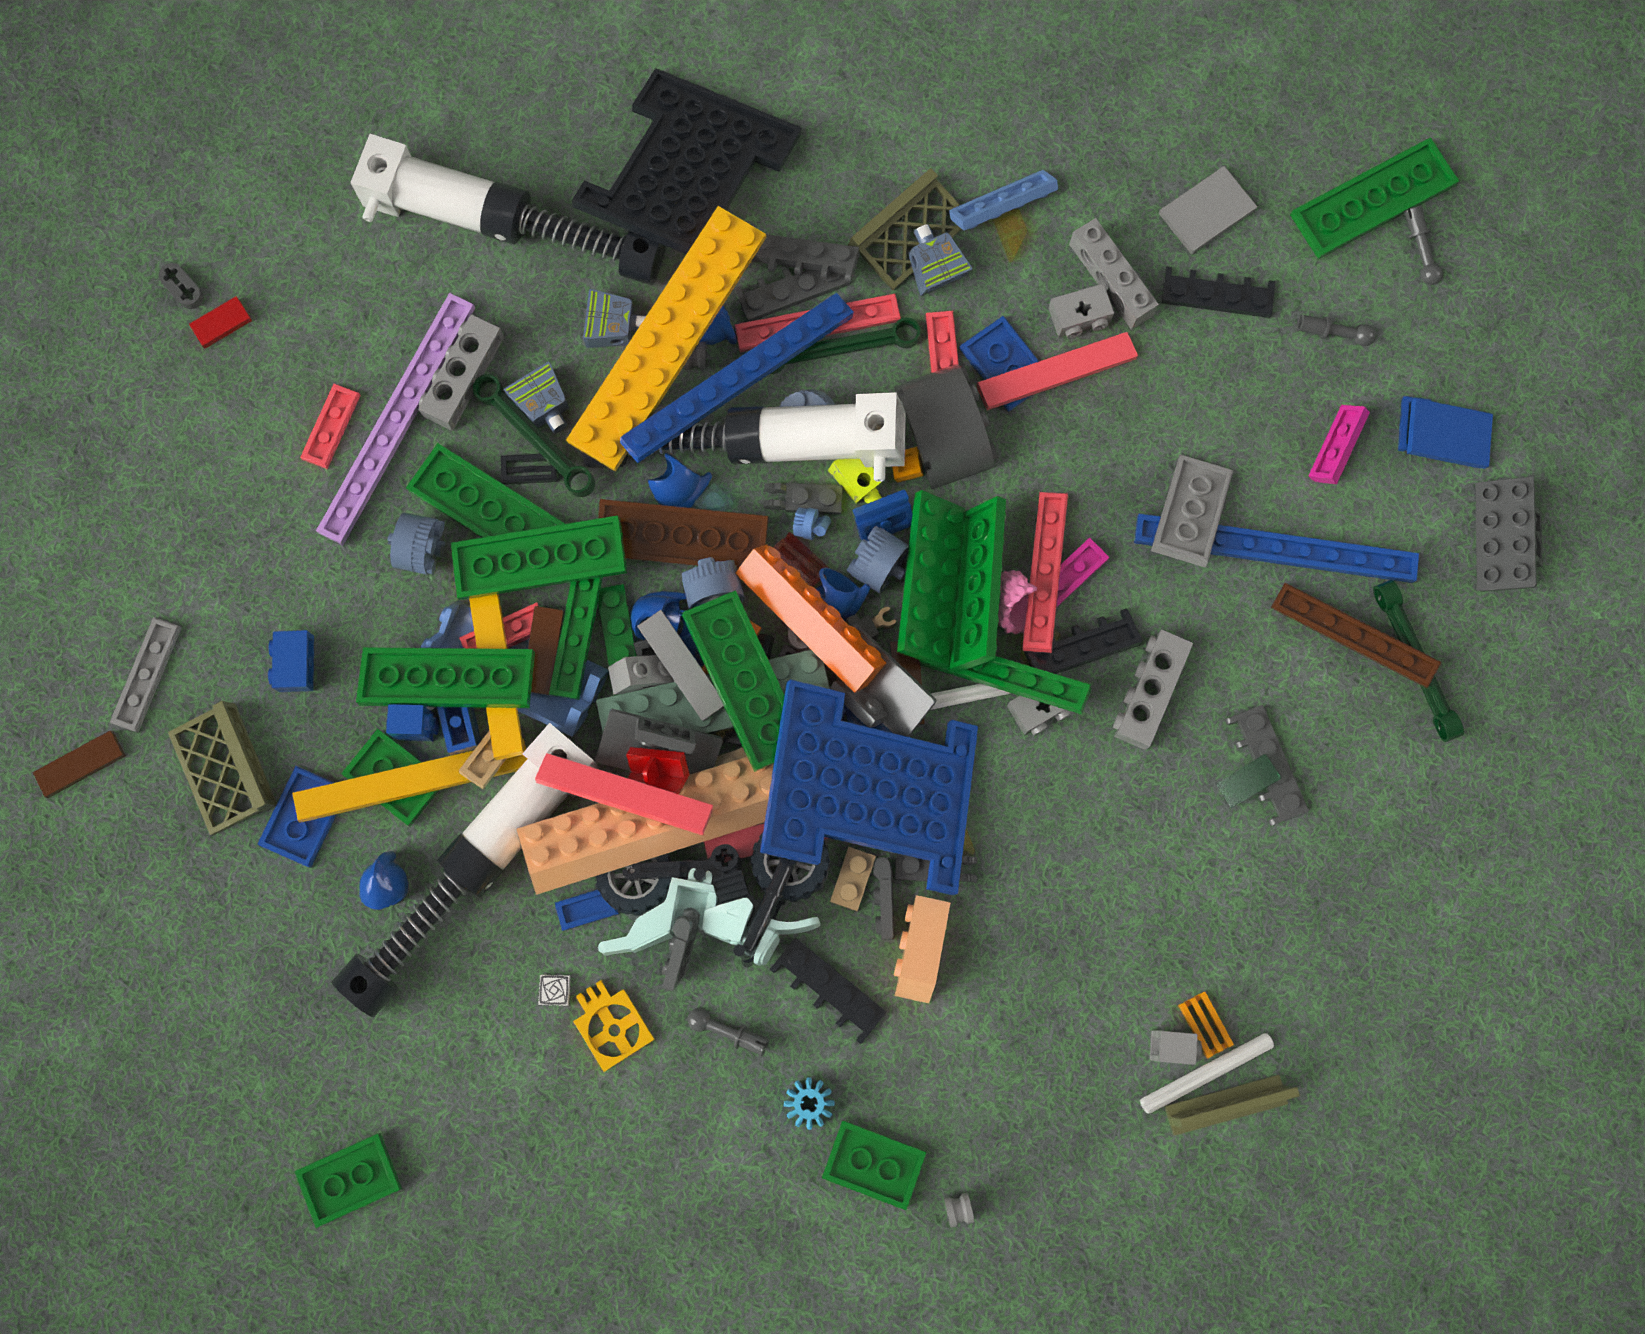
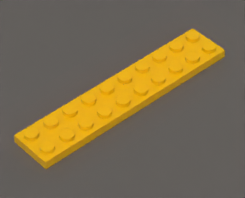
M719 206L716 208L566 439L569 444L616 472L628 453L621 445L620 437L652 416L766 239L764 232Z

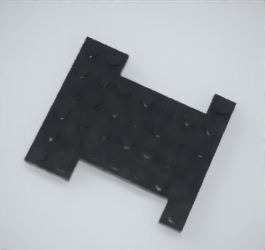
M655 68L632 104V112L651 119L653 122L610 191L584 180L572 199V207L687 254L716 208L719 206L727 211L755 162L775 171H781L801 136L802 127Z

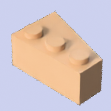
M916 895L914 904H908L904 921L910 923L908 932L903 931L899 948L904 949L902 959L897 958L894 976L898 977L895 996L925 1003L930 1002L936 985L950 902Z

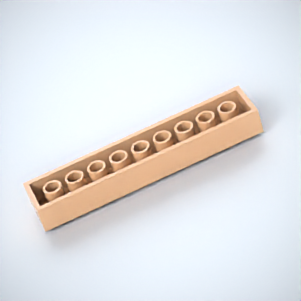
M748 757L690 774L679 795L713 805V812L703 835L602 803L517 828L536 895L764 823L774 764L754 772Z

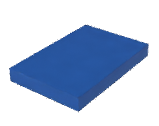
M1004 316L959 346L960 351L983 380L1039 362ZM1030 396L1003 406L1009 412Z
M1416 398L1411 401L1407 454L1485 469L1489 467L1493 414Z
M295 766L257 845L311 868L337 814L299 823L292 793L334 782Z

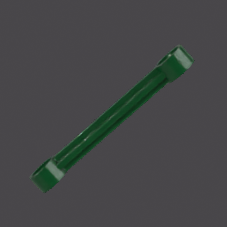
M905 317L899 319L893 328L816 342L770 374L779 373L788 364L896 344L901 348H911L919 341L920 326L914 319ZM904 325H909L916 330V337L910 341L901 340L897 336V330Z
M484 374L475 380L473 384L475 396L483 404L493 406L564 477L566 488L574 496L586 497L593 492L595 478L590 471L583 466H576L504 394V387L495 376ZM488 382L496 383L497 389L492 396L487 398L480 396V390L484 384ZM580 473L588 475V483L584 488L580 490L571 488V481L576 475Z
M1389 580L1374 586L1373 594L1380 609L1386 612L1399 641L1424 653L1403 609V597L1398 585L1393 580ZM1434 675L1428 688L1421 685L1420 687L1434 715L1433 724L1441 740L1448 742L1463 736L1464 727L1458 714L1450 709Z

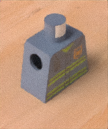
M928 224L914 230L919 245L912 248L909 252V258L920 296L968 275L972 270L971 265L949 233L934 237Z
M589 289L583 335L586 348L628 345L631 341L632 331L638 330L646 316L634 315V304L629 298Z
M549 361L504 388L507 397L538 428L545 423L548 424L553 433H558L566 428L567 423L561 414L568 410L569 406Z

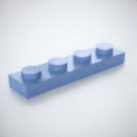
M1041 170L949 210L950 218L963 231L975 228L982 222L998 218L1005 212L1021 208L1028 202L1037 198H1044L1049 193L1058 190L1057 180L1045 170Z

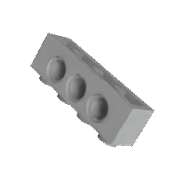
M1094 218L1075 230L1069 245L1098 285L1104 283L1109 300L1129 328L1132 330L1153 317L1159 306L1158 302L1099 221Z
M470 315L467 322L464 321L461 324L455 344L450 345L446 351L444 364L441 369L438 368L435 371L429 391L424 392L419 400V411L424 418L451 431L454 430L474 393L473 384L479 376L484 375L504 339V335L499 327L474 315ZM479 345L476 351L467 352L469 346ZM457 369H466L462 375L454 376V372ZM453 392L449 399L441 400L443 393Z
M1162 629L1156 637L1151 635L1145 651L1149 652L1146 662L1140 661L1134 674L1138 678L1135 688L1129 687L1123 702L1128 703L1124 714L1119 712L1114 721L1113 728L1117 729L1114 737L1144 750L1151 746L1192 648V642ZM1155 658H1164L1168 663V669H1159L1155 664ZM1144 684H1154L1157 688V695L1147 694ZM1135 708L1144 710L1147 716L1146 721L1135 719L1133 710Z

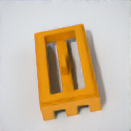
M1202 992L1178 1005L1193 1034H1197V1040L1201 1041L1202 1051L1206 1058H1210L1216 1053H1220L1234 1045L1206 992ZM1202 1000L1224 1041L1222 1044L1218 1041L1198 1001ZM1192 1005L1214 1048L1210 1049L1188 1009L1189 1006Z

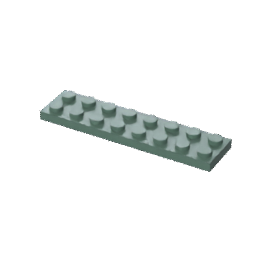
M812 650L768 660L784 695L786 684L790 679L830 689L824 662ZM706 674L707 677L709 678V680H710V681L712 682V684H713V681H712L710 675H709V674ZM676 682L596 700L602 731H604L610 709L636 714L709 734L734 728L725 707L703 722Z

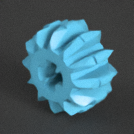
M811 1077L806 1078L807 1088L803 1089L801 1082L797 1080L795 1086L800 1092L797 1094L795 1091L788 1089L786 1093L795 1098V1100L784 1101V1106L795 1107L794 1110L787 1113V1117L792 1118L798 1114L799 1118L795 1123L797 1127L802 1124L803 1118L807 1119L806 1126L808 1130L812 1129V1119L814 1118L820 1127L823 1126V1120L819 1115L822 1113L830 1118L832 1113L823 1108L824 1106H834L835 1104L834 1100L824 1101L823 1099L832 1093L830 1088L822 1093L819 1092L823 1081L819 1080L815 1089L811 1088ZM808 1095L810 1099L814 1097L817 1099L818 1104H814L817 1107L814 1111H810L809 1108L803 1110L801 1103H804V1100H802L804 1096Z

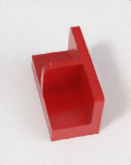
M630 747L626 754L631 771L628 779L679 794L690 775L684 752Z

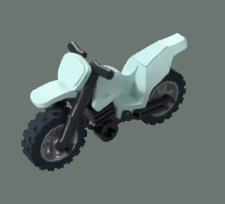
M762 833L759 836L758 842H755L753 854L751 855L754 877L759 886L764 890L763 892H765L761 902L751 896L745 875L742 872V860L735 848L728 844L717 846L713 850L711 857L705 861L684 860L672 862L670 856L666 853L651 858L652 862L650 863L638 862L631 866H626V869H623L620 874H615V870L597 875L595 876L597 879V889L602 898L612 908L627 915H642L636 919L626 937L600 942L598 950L605 956L626 952L636 953L669 940L674 936L672 929L676 919L680 915L682 916L685 909L692 907L699 912L698 926L700 930L709 936L736 945L733 948V952L742 959L744 967H751L753 963L758 966L766 965L780 941L779 934L807 932L821 925L818 917L796 922L777 921L776 918L786 901L798 902V900L803 898L804 900L811 897V894L818 892L822 888V884L828 878L830 868L827 846L823 841L821 862L817 865L812 864V866H808L796 860L779 857L780 860L769 861L771 855L760 853ZM731 856L732 860L728 862V866L723 867L722 864L725 863V857ZM770 866H777L774 875L770 870ZM801 869L809 871V873L799 881L797 874L801 871ZM627 879L628 881L619 891L614 880ZM631 886L637 889V896L626 895ZM644 886H652L643 894L642 888Z

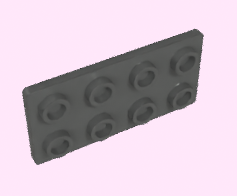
M1533 477L1476 483L1477 590L1485 592L1535 588L1537 586V567H1542V514L1535 505V479Z
M858 624L852 625L860 632L861 638L869 646L875 647L880 652L881 658L886 664L867 687L854 693L824 663L825 668L837 679L830 689L845 693L844 705L867 727L872 728L883 723L893 734L910 737L937 702L936 698Z
M610 709L597 751L596 762L630 771L626 756L630 747L685 753L689 774H694L715 767L723 741L720 736Z

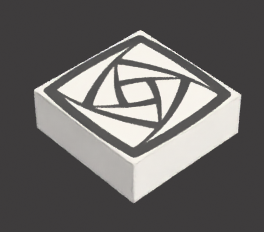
M540 975L538 1005L569 1006L571 976Z

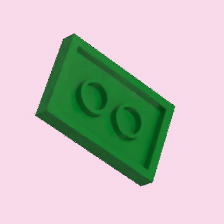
M377 729L341 774L349 780L422 762L381 730ZM439 790L380 805L411 827Z
M842 1120L822 1179L907 1210L927 1152Z
M381 1133L294 1171L315 1228L402 1189Z

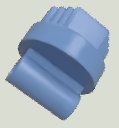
M798 508L794 517L793 533L795 536L808 540H813L815 534L817 536H824L831 523V519L828 516L819 517L818 509Z

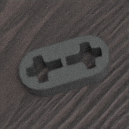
M168 263L162 266L158 274L159 280L175 299L186 309L199 307L204 299L203 293L185 271L175 263ZM173 272L176 274L180 282L175 284L169 278V273ZM187 288L190 293H193L194 298L189 300L182 290Z

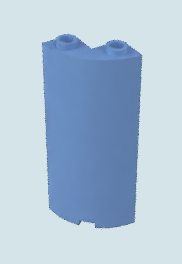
M458 600L450 606H446L439 618V621L442 622L439 632L429 639L426 638L420 648H463L459 637L474 631L470 605ZM529 639L508 649H528ZM587 660L579 700L531 692L530 708L517 709L519 712L546 725L551 723L559 731L573 736L587 718V712L592 703H595L606 681L609 670Z

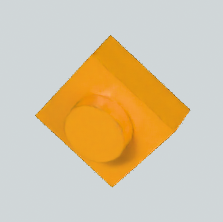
M917 447L905 450V466H892L894 479L897 483L924 476L921 455Z

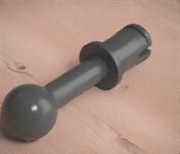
M1422 206L1411 208L1410 211L1404 212L1411 232L1409 239H1416L1423 264L1420 273L1421 279L1428 285H1435L1441 281L1443 271L1439 265L1434 264L1426 236L1431 233V229H1427Z
M1300 315L1296 326L1298 331L1317 334L1322 339L1331 334L1354 339L1361 346L1371 345L1376 338V332L1370 325L1364 324L1353 328L1333 324L1330 317L1327 316L1318 318Z
M703 1008L693 1009L688 1015L687 1022L692 1030L702 1032L707 1029L734 1041V1048L742 1047L759 1054V1056H763L766 1052L764 1048L767 1049L769 1045V1038L746 1030L747 1027L744 1025L738 1030L711 1019L708 1011Z

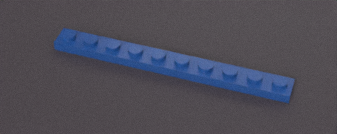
M835 293L621 436V445L639 463L852 319L854 311Z
M1138 514L1134 537L1135 544L1152 546L1160 516ZM1218 525L1210 553L1212 555L1408 583L1417 581L1419 553Z

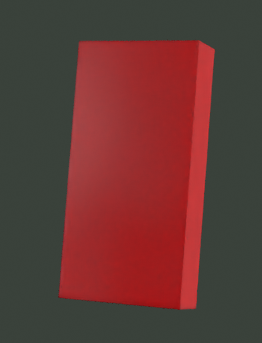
M235 296L189 325L201 345L206 349L248 324L252 319L238 297Z

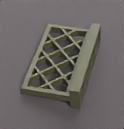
M932 168L927 170L854 234L848 243V246L859 247L862 258L892 290L913 273L912 266L906 271V265H911L910 260H906L907 246L915 247L919 245V242L907 241V228H919L926 225L927 210L942 211L941 225L928 224L930 229L941 230V235L945 233V230L951 231L949 234L952 238L962 230L958 225H945L946 212L960 205L937 180L938 175ZM934 189L942 197V206L927 205L928 194ZM911 209L923 210L922 223L908 222V212ZM904 216V222H898ZM892 226L903 227V241L888 240V229ZM884 234V239H878ZM871 244L884 245L883 258H873L866 249ZM888 245L903 246L902 260L887 259ZM887 264L902 265V275L895 281L886 273Z
M220 701L212 706V710L168 732L210 835L224 831L263 810H269L277 805L236 704ZM214 717L218 723L215 736L204 732L207 721ZM187 731L196 733L190 749L182 746L178 735ZM202 736L213 739L208 755L197 751ZM220 742L226 744L229 749L226 761L214 758ZM195 755L206 759L201 774L193 772L191 768ZM212 762L224 765L219 780L207 777ZM230 768L237 770L240 776L236 787L225 783ZM205 781L217 784L212 800L204 798L201 792ZM223 787L235 791L230 806L218 803ZM241 794L248 796L252 804V808L244 812L236 809ZM216 806L228 810L224 822L215 826L212 818Z
M1274 1075L1165 1105V1110L1172 1134L1175 1136L1287 1105L1288 1099L1298 1097L1300 1094L1297 1087L1282 1085L1280 1075Z

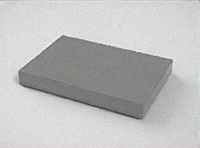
M1223 166L1163 207L1158 214L1192 255L1256 211L1257 206L1226 167Z

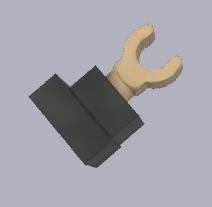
M884 607L873 618L868 615L859 619L858 615L855 614L848 617L846 623L850 626L858 624L871 638L876 640L879 635L877 628H892L896 620L894 619L890 622L883 620L882 616L890 611V607Z

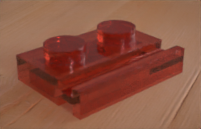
M791 532L773 547L789 566L798 570L801 578L809 586L815 587L821 581L819 577L821 568H829Z

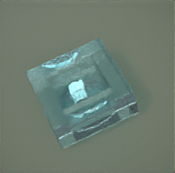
M712 484L694 501L699 509L726 512L734 505L715 484Z

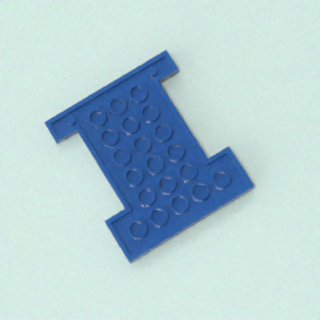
M790 679L786 684L760 853L817 865L821 862L824 837L928 860L930 864L926 889L949 895L958 894L978 726L955 720L947 722L945 746L844 722L841 721L845 693Z

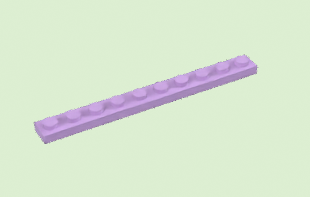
M451 293L448 294L316 531L320 535L344 545L419 411L421 396L424 392L429 391L435 371L438 368L441 369L444 364L447 349L450 345L455 344L461 324L464 321L467 322L470 315L473 314L475 310L474 304Z

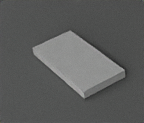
M1180 454L1151 551L1206 568L1234 470Z

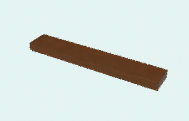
M1284 583L1271 607L1286 617L1425 688H1428L1442 663L1287 583Z

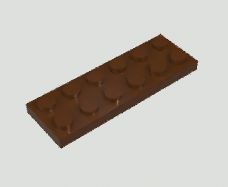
M600 499L598 519L617 515L620 517L625 558L698 566L699 560L712 557L715 562L734 560L738 569L754 548L766 545L769 516L607 499Z

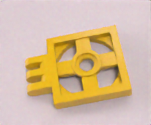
M600 980L596 983L597 988L601 991L600 995L597 996L591 986L586 989L591 998L589 1002L586 1001L582 993L576 995L585 1014L573 1022L603 1072H605L655 1039L625 989L611 997L604 983ZM612 1004L622 1005L628 1008L631 1013L620 1020L614 1019L608 1006ZM598 1014L604 1024L603 1031L591 1038L589 1035V1024L592 1017ZM638 1023L639 1037L636 1044L631 1047L625 1037L626 1030ZM611 1025L619 1026L620 1033L617 1036L610 1035L609 1028ZM608 1041L615 1042L621 1054L616 1057L606 1056L600 1053L598 1048Z

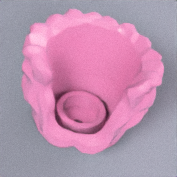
M1010 570L1009 572L1004 571L1001 573L998 626L1003 628L1007 634L1011 632L1015 635L1020 632L1024 633L1028 594L1037 591V587L1028 583L1027 577L1021 571Z

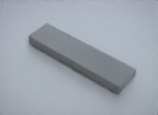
M662 610L637 626L703 722L724 708L716 688Z
M153 617L109 723L139 733L182 627Z

